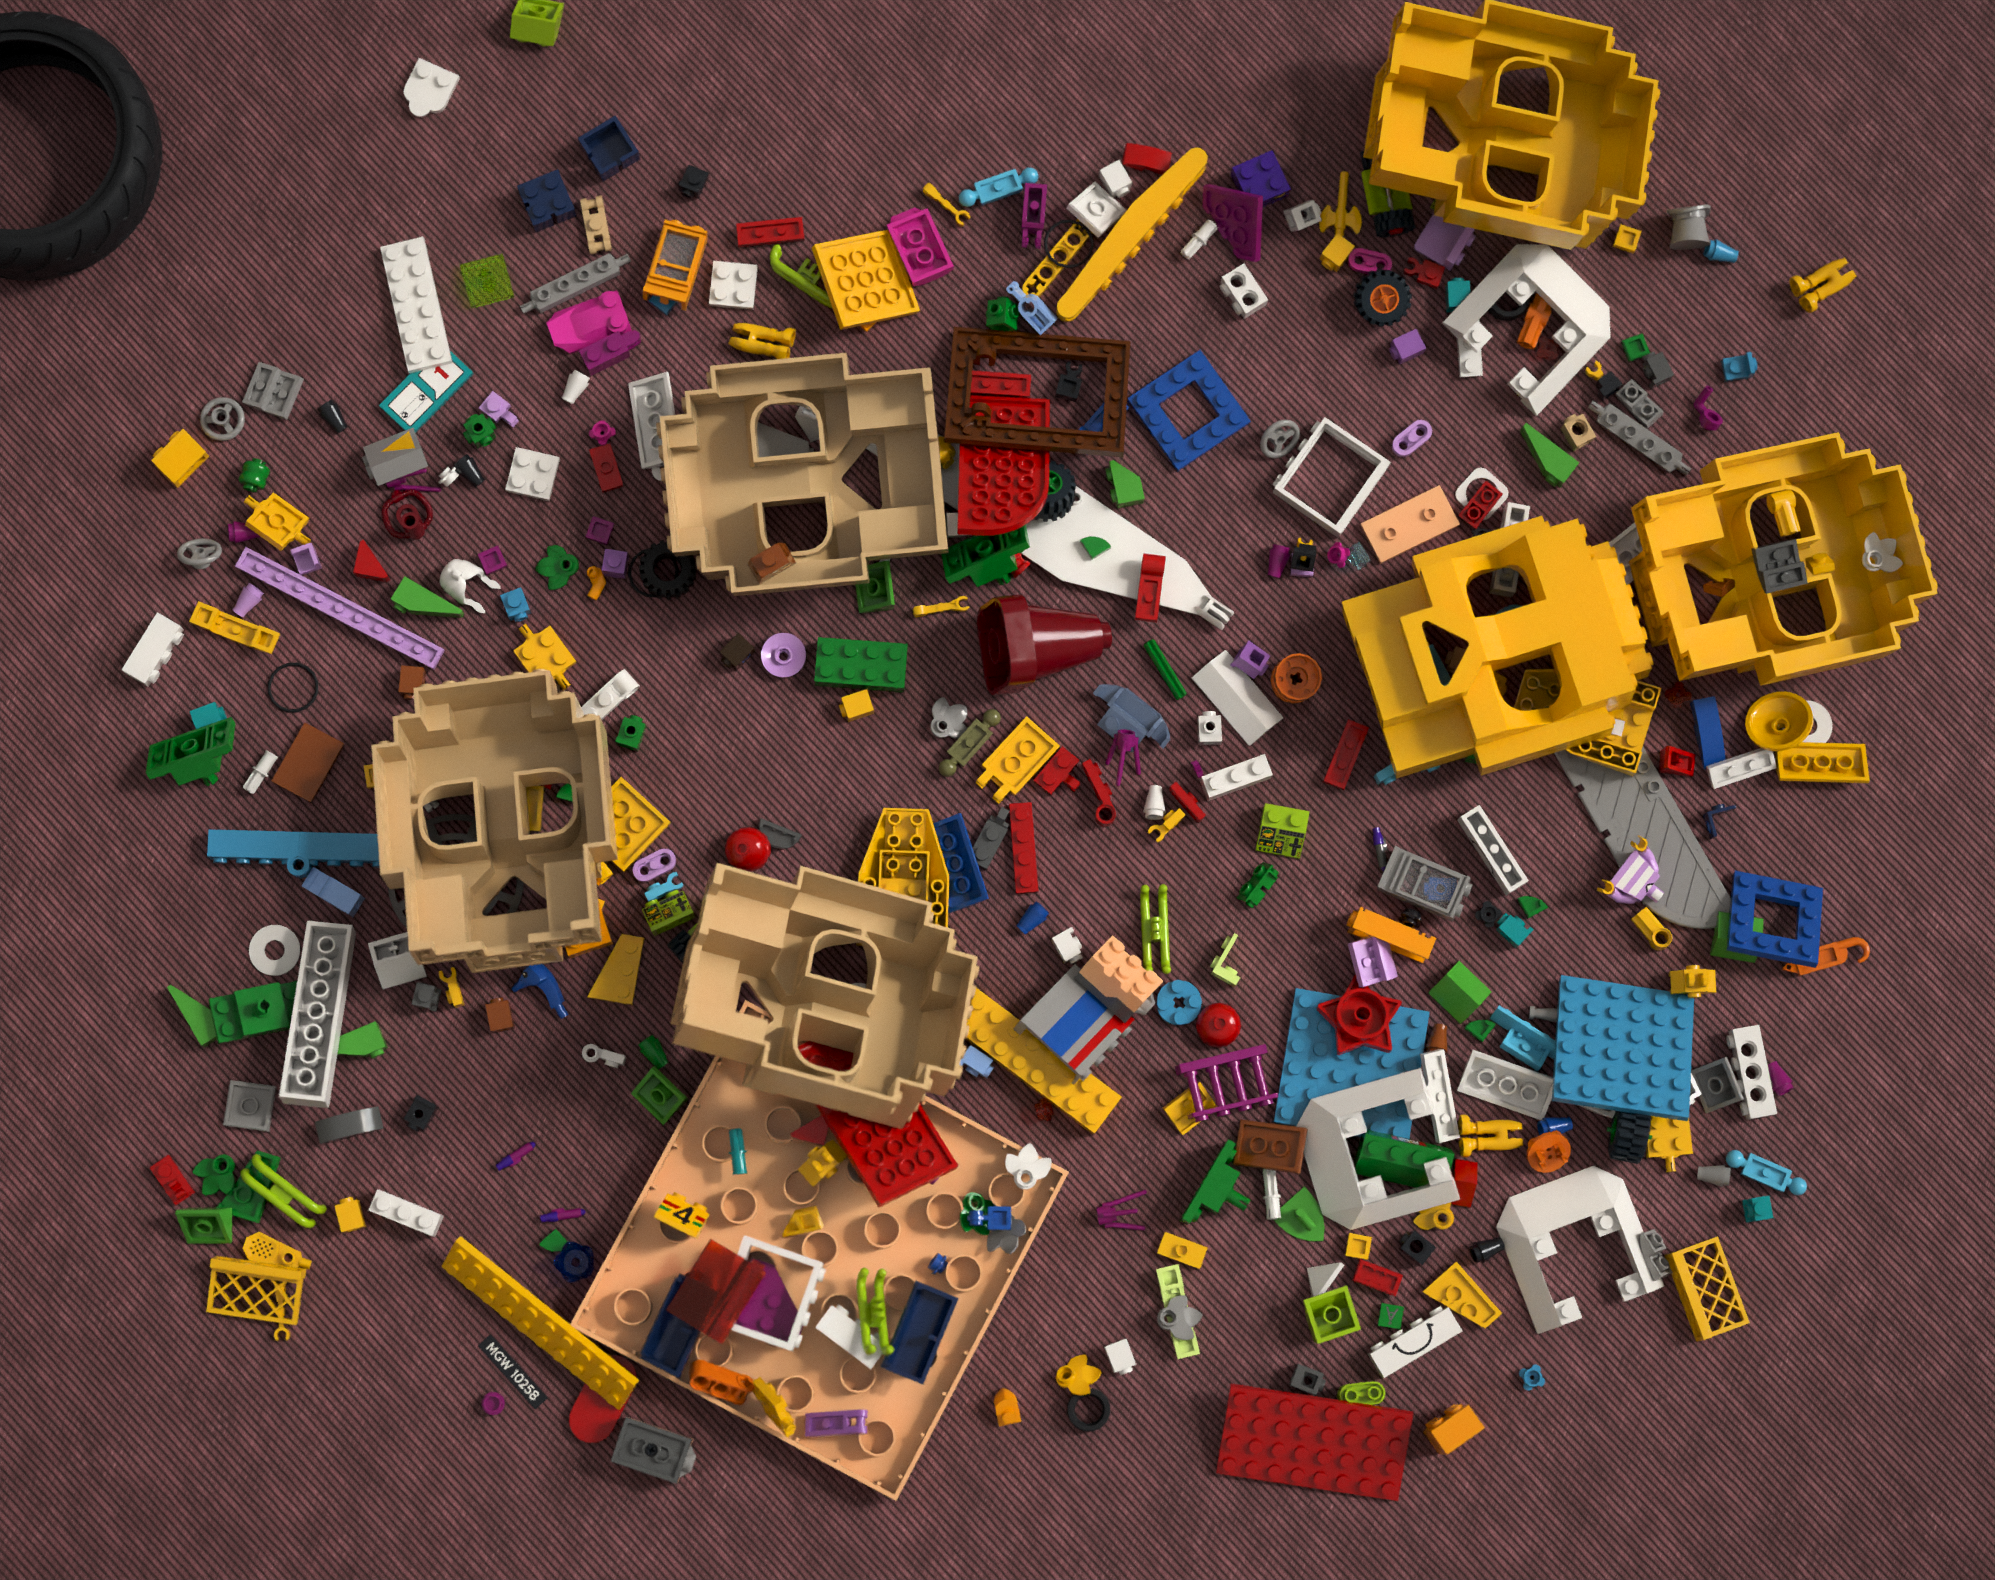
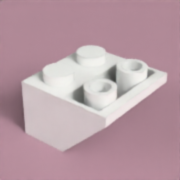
M408 932L368 943L373 964L383 990L427 977L424 964L418 965L409 952Z

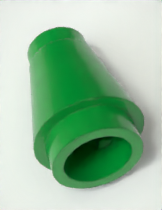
M653 1034L638 1044L640 1047L639 1051L657 1069L662 1068L669 1062L659 1039L655 1038Z

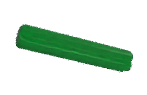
M1154 639L1147 641L1144 644L1145 650L1175 699H1182L1187 693L1156 641Z

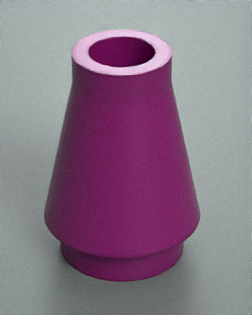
M233 521L232 524H228L229 542L235 541V543L254 538H261V536L245 526V523Z
M1273 544L1272 549H1269L1267 575L1276 578L1281 577L1291 556L1289 554L1290 548Z
M1777 1061L1767 1065L1773 1093L1776 1092L1777 1096H1782L1794 1089L1793 1081L1779 1066Z

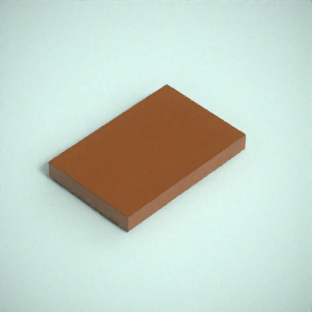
M304 722L274 775L272 782L312 803L345 744Z
M1240 1119L1235 1148L1237 1152L1234 1156L1233 1164L1236 1166L1300 1174L1308 1129Z

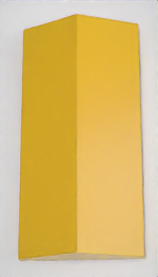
M1802 742L1791 749L1775 751L1776 772L1779 781L1869 783L1870 781L1865 744Z

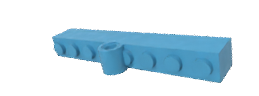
M208 829L207 857L213 859V863L225 864L227 860H236L237 864H250V860L259 861V864L272 865L273 861H282L281 864L287 865L288 871L294 877L300 879L306 878L312 870V866H318V862H327V866L334 867L341 866V863H350L351 867H363L364 863H370L372 867L380 868L378 834ZM298 862H304V867L301 870L295 869Z

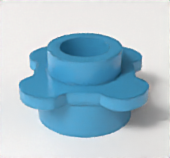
M1533 1365L1532 1368H1523L1519 1371V1376L1523 1379V1388L1529 1391L1532 1387H1541L1545 1384V1379L1542 1378L1539 1365Z

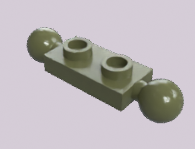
M987 710L983 715L982 723L976 718L946 752L951 758L945 759L939 764L941 775L945 777L954 775L956 765L960 764L964 767L990 738L993 732L988 728L997 726L1001 720V715L997 710Z

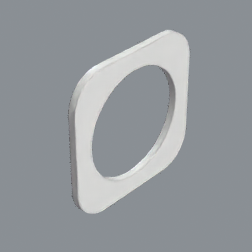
M1477 468L1458 487L1455 496L1457 501L1465 507L1468 504L1466 489L1469 483L1478 478L1488 479L1493 482L1503 495L1484 518L1486 520L1507 499L1508 489L1487 469Z

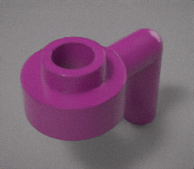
M1706 385L1694 401L1693 406L1700 413L1699 421L1701 426L1708 431H1716L1723 423V420L1718 413L1704 406L1705 401L1713 392L1712 387Z

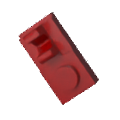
M167 1155L150 1167L176 1206L195 1193L170 1155Z

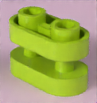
M1375 1381L1345 1384L1337 1392V1400L1369 1405L1379 1404L1385 1398L1383 1385Z

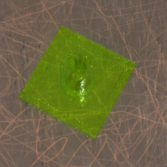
M503 253L460 264L471 308L514 298Z

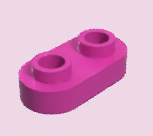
M1356 248L1348 257L1349 267L1356 272L1368 274L1369 271H1377L1376 264L1378 263L1384 265L1383 270H1391L1392 268L1391 258L1384 253ZM1360 258L1362 259L1363 263L1357 264L1355 262V259Z

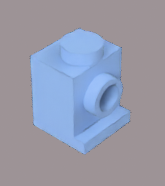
M971 1045L965 1052L963 1059L960 1060V1065H966L967 1068L965 1070L975 1077L981 1075L988 1078L994 1069L991 1065L993 1059Z

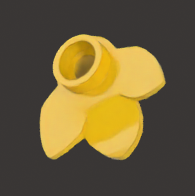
M1451 1202L1419 1211L1421 1214L1413 1222L1424 1230L1434 1227L1438 1229L1449 1228L1454 1222V1214L1450 1210ZM1445 1214L1447 1216V1220L1441 1221L1439 1219V1215Z
M1079 1355L1073 1357L1068 1365L1058 1369L1056 1381L1060 1387L1068 1388L1072 1394L1086 1395L1090 1393L1089 1385L1099 1379L1101 1370L1087 1365L1086 1355Z

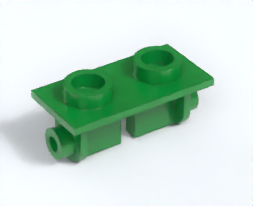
M1263 862L1254 869L1251 879L1240 888V894L1237 896V899L1245 901V904L1250 908L1258 906L1266 894L1260 888L1263 886L1269 890L1278 879L1277 875L1279 872L1272 868L1273 865Z

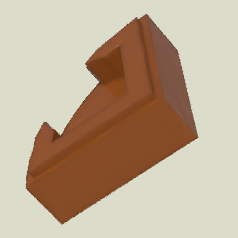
M1723 578L1724 581L1713 583L1712 580L1704 584L1703 589L1706 593L1724 597L1735 587V580Z

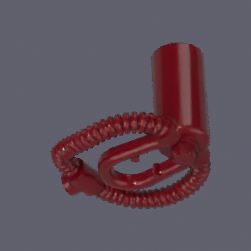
M407 489L402 492L399 490L393 491L391 498L387 499L381 508V516L387 532L398 539H420L433 519V509L429 501H427L422 493L415 489ZM411 495L422 502L427 512V518L423 523L418 510L411 504L400 506L396 512V517L405 530V533H400L391 526L387 511L390 505L396 504L405 499L404 497ZM405 509H411L413 511L405 513L401 518V513Z

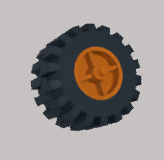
M1377 269V271H1369L1368 275H1363L1360 278L1361 282L1356 284L1355 287L1357 289L1353 293V297H1355L1354 305L1357 307V312L1362 318L1373 325L1384 327V325L1391 326L1394 322H1400V318L1407 315L1406 310L1411 307L1409 302L1412 299V294L1409 292L1410 287L1406 284V280L1391 270Z

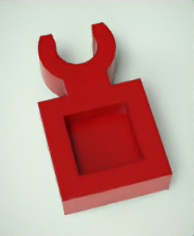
M1408 258L1407 263L1412 264L1414 269L1409 270L1405 268L1403 273L1407 276L1418 275L1416 282L1437 289L1445 266L1428 260H1424L1423 265H1421L1415 258Z

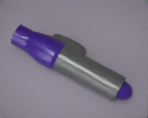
M1380 827L1372 829L1373 842L1379 868L1384 871L1387 866L1385 854L1387 844L1385 838L1382 837Z

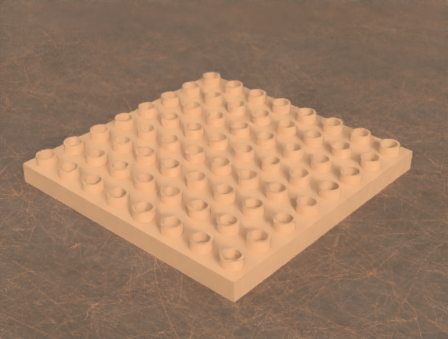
M745 1000L739 1011L740 1013L768 1020V1023L772 1022V1018L767 1011ZM809 1040L798 1041V1046L808 1042ZM715 1055L570 1325L589 1337L897 1501L1069 1172L1051 1163L1047 1176L1038 1179L1032 1188H1019L1014 1182V1176L1007 1171L1005 1160L1007 1154L1018 1156L1023 1147L925 1096L923 1102L919 1103L957 1162L958 1167L956 1170L940 1177L933 1185L928 1183L880 1208L875 1203L848 1157L836 1167L838 1171L831 1178L827 1179L825 1177L812 1187L807 1179L798 1171V1168L809 1159L807 1154L816 1146L819 1148L823 1146L793 1139L790 1133L821 1116L817 1106L814 1103L781 1094H771L742 1086L747 1064ZM740 1128L743 1131L744 1150H747V1153H745L747 1174L733 1175L732 1157L729 1155V1152H731L729 1130ZM829 1128L825 1144H827L830 1140L833 1139L837 1143V1145L842 1149L836 1137ZM1023 1174L1021 1180L1028 1182L1030 1177L1028 1174ZM676 1192L686 1197L685 1202L692 1206L697 1202L707 1207L706 1212L710 1216L698 1240L654 1218L667 1193L673 1195ZM975 1192L982 1195L984 1200H990L994 1206L1011 1207V1215L1015 1219L1024 1222L1026 1233L1018 1237V1247L1012 1254H1007L1001 1247L989 1252L987 1249L988 1235H980L973 1228L968 1232H964L960 1225L959 1217L963 1210L962 1201L966 1194ZM811 1206L817 1207L824 1225L821 1230L783 1238L782 1233L795 1210ZM744 1235L824 1263L823 1268L826 1271L823 1281H818L815 1290L819 1291L815 1304L810 1303L807 1312L811 1313L808 1324L803 1326L801 1335H803L799 1348H794L793 1352L713 1324ZM752 1246L726 1321L732 1322L752 1258L775 1266L796 1309L799 1311L814 1267ZM937 1253L942 1256L946 1255L945 1261L948 1262V1265L941 1274L937 1272L933 1275L932 1271L928 1268L929 1263ZM862 1268H867L869 1271L866 1279L867 1304L875 1296L874 1280L879 1269L886 1270L883 1290L889 1344L915 1281L959 1298L923 1385L881 1368L880 1366L885 1357L883 1354L872 1369L868 1368L815 1328L831 1305L837 1307L839 1304L850 1312L847 1317L854 1322L857 1318L859 1319L856 1284L858 1273ZM679 1274H683L719 1292V1295L688 1358L682 1375L678 1378L641 1359L640 1351L674 1278L678 1277ZM870 1327L871 1335H874L875 1332L878 1333V1327ZM701 1359L731 1371L748 1375L753 1380L761 1377L766 1384L770 1382L776 1391V1395L781 1394L787 1403L785 1409L793 1418V1424L796 1426L795 1433L786 1437L765 1414L760 1401L757 1400L753 1392L748 1393L743 1405H736L705 1392L694 1390L690 1386V1364L695 1360ZM857 1409L868 1410V1418H865V1426H867L866 1435L855 1434L812 1438L805 1436L806 1413ZM856 1418L851 1419V1426H856Z

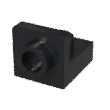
M688 164L682 181L678 183V190L687 198L693 199V197L699 199L709 173Z

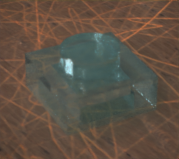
M1358 542L1350 547V556L1348 558L1351 564L1356 566L1358 570L1366 567L1371 559L1361 543Z

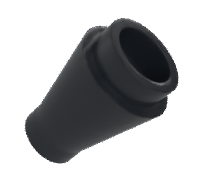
M332 399L317 409L320 413L319 416L337 434L348 427L338 404L334 403Z
M468 454L454 464L456 467L455 471L475 488L485 481L474 458H470Z
M1500 1237L1474 1242L1469 1247L1470 1255L1475 1263H1484L1500 1251L1505 1250L1504 1242Z

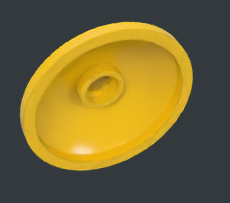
M1785 691L1773 692L1759 698L1750 707L1745 720L1746 731L1751 741L1762 749L1769 751L1788 750L1799 745L1807 738L1813 726V713L1810 705L1801 696Z

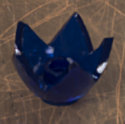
M567 1241L562 1251L555 1257L553 1263L567 1282H576L580 1279L588 1278L593 1273L594 1253L592 1248L587 1245ZM574 1258L580 1260V1264L577 1267L572 1265Z

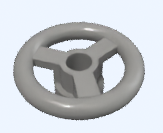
M226 397L215 398L209 401L202 409L200 415V424L204 433L218 441H227L236 437L241 432L245 422L242 407L233 399ZM219 404H226L224 408H223V407H217V408H215V409L212 411L211 416H207V415H208V412H209L214 406L219 405ZM232 408L236 410L238 415V423L234 429L229 424ZM225 415L223 421H218L219 416ZM215 423L218 426H223L227 434L213 432L208 424Z
M1280 420L1270 425L1261 438L1260 448L1262 453L1268 458L1274 459L1290 453L1299 440L1300 430L1298 425L1291 420ZM1288 426L1291 428L1284 431L1281 427ZM1293 435L1291 442L1282 449L1286 439ZM1268 440L1275 445L1273 452L1267 448Z
M194 539L182 544L178 548L177 557L182 563L192 565L195 569H204L220 557L222 547L218 542L211 539ZM198 545H208V546H211V547H206V548H204V547H197V546H198ZM186 550L192 552L191 558L184 556Z

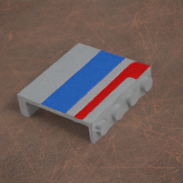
M1075 964L1014 1027V1030L1019 1035L1026 1029L1029 1030L1076 1074L1075 1079L1071 1082L1073 1085L1079 1079L1084 1081L1092 1073L1089 1068L1092 1065L1097 1067L1106 1058L1103 1055L1106 1050L1109 1053L1113 1051L1119 1044L1116 1040L1119 1037L1124 1039L1132 1030L1129 1026L1135 1020L1131 1016L1124 1023L1074 977L1081 969Z

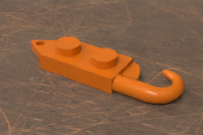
M1851 937L1819 946L1816 968L1787 962L1782 970L1802 976L1837 966L1846 961L1848 956L1847 948L1857 945L1862 947L1864 951L1863 956L1858 959V963H1862L1869 957L1870 947L1864 939Z

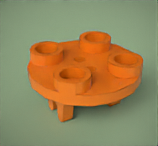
M1557 1130L1532 1138L1527 1144V1160L1530 1166L1538 1172L1548 1173L1561 1168L1568 1162L1571 1154V1146L1567 1138Z

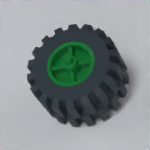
M1056 461L1049 463L1048 496L1044 507L1034 518L1035 520L1040 518L1043 519V522H1048V519L1057 521V517L1062 519L1066 513L1070 512L1071 506L1074 503L1076 483L1074 475H1071L1069 469H1064L1063 464L1057 465Z
M1615 1111L1611 1127H1607L1606 1130L1610 1132L1608 1152L1611 1159L1635 1164L1640 1163L1645 1154L1648 1139L1652 1140V1135H1649L1651 1116Z

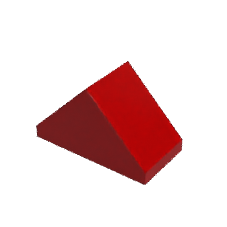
M364 539L360 541L353 571L354 575L360 578L389 582V576Z
M1665 746L1660 751L1658 773L1693 776L1696 754L1672 746Z
M821 1115L791 1132L790 1135L796 1140L824 1146L829 1126Z
M1454 1159L1452 1177H1454L1460 1200L1451 1202V1205L1471 1208L1477 1186V1162Z

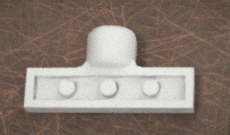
M1437 1049L1422 1053L1420 1058L1427 1094L1433 1114L1430 1115L1435 1141L1442 1143L1460 1138L1445 1052L1443 1049Z

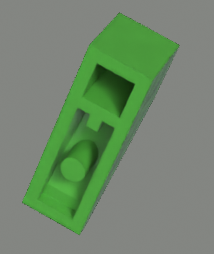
M1525 423L1520 432L1542 475L1546 477L1545 480L1554 487L1557 485L1561 488L1579 462L1529 424Z
M405 576L391 597V601L395 604L393 608L403 614L407 611L413 615L462 618L464 616L463 610Z
M169 985L167 987L200 1045L206 1047L215 1042L217 1037L210 1009L176 987Z
M375 1021L341 1035L337 1055L371 1056L372 1059L383 1055V1050L388 1047L378 1023Z

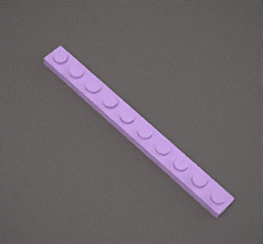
M245 547L235 565L237 569L433 670L445 651L443 648Z

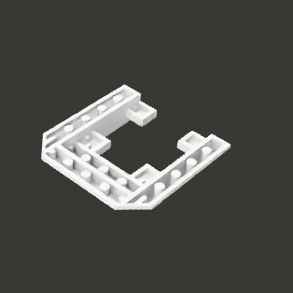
M1517 244L1442 323L1476 353L1492 337L1478 322L1488 309L1505 292L1521 306L1536 291L1566 321L1552 336L1566 353L1538 381L1523 367L1507 383L1522 398L1520 401L1537 416L1610 339L1609 306L1548 245Z
M1421 1068L1310 1100L1296 1127L1308 1129L1304 1156L1320 1209L1324 1216L1353 1230L1460 1200L1447 1157L1424 1163L1430 1184L1387 1196L1381 1175L1361 1181L1358 1180L1346 1141L1348 1137L1367 1132L1361 1112L1366 1109L1404 1099L1410 1120L1433 1114Z
M1588 1167L1509 1197L1496 1225L1497 1232L1504 1242L1506 1255L1537 1334L1582 1318L1574 1296L1557 1303L1553 1302L1538 1260L1557 1253L1549 1233L1550 1231L1589 1216L1598 1237L1617 1230L1620 1234L1634 1270L1633 1274L1615 1280L1623 1302L1664 1287L1663 1280L1655 1281L1646 1265L1640 1244V1235L1644 1232L1623 1179L1598 1167Z

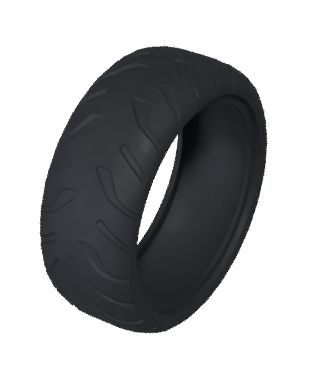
M36 11L0 13V72L21 66L41 65L62 68L86 78L110 98L116 118L117 135L114 156L104 180L95 193L77 210L62 219L40 227L18 230L0 228V278L19 281H41L72 274L91 267L115 251L133 233L148 211L157 188L162 164V141L157 114L146 88L127 59L114 45L91 29L58 15Z

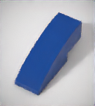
M1715 696L1693 700L1690 703L1695 723L1693 727L1703 769H1707L1706 766L1726 760Z

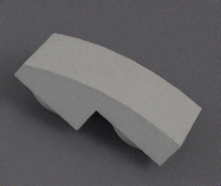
M1632 379L1616 393V396L1647 429L1663 415V410L1647 397V392Z
M1655 1229L1642 1233L1640 1235L1641 1249L1653 1279L1657 1281L1667 1277L1673 1271L1669 1267L1668 1261L1661 1254L1666 1249L1662 1237Z

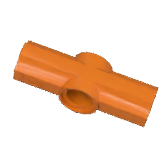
M1536 293L1533 303L1531 302L1524 318L1525 323L1516 342L1526 349H1535L1542 329L1545 328L1552 312L1550 310L1551 306L1538 293Z

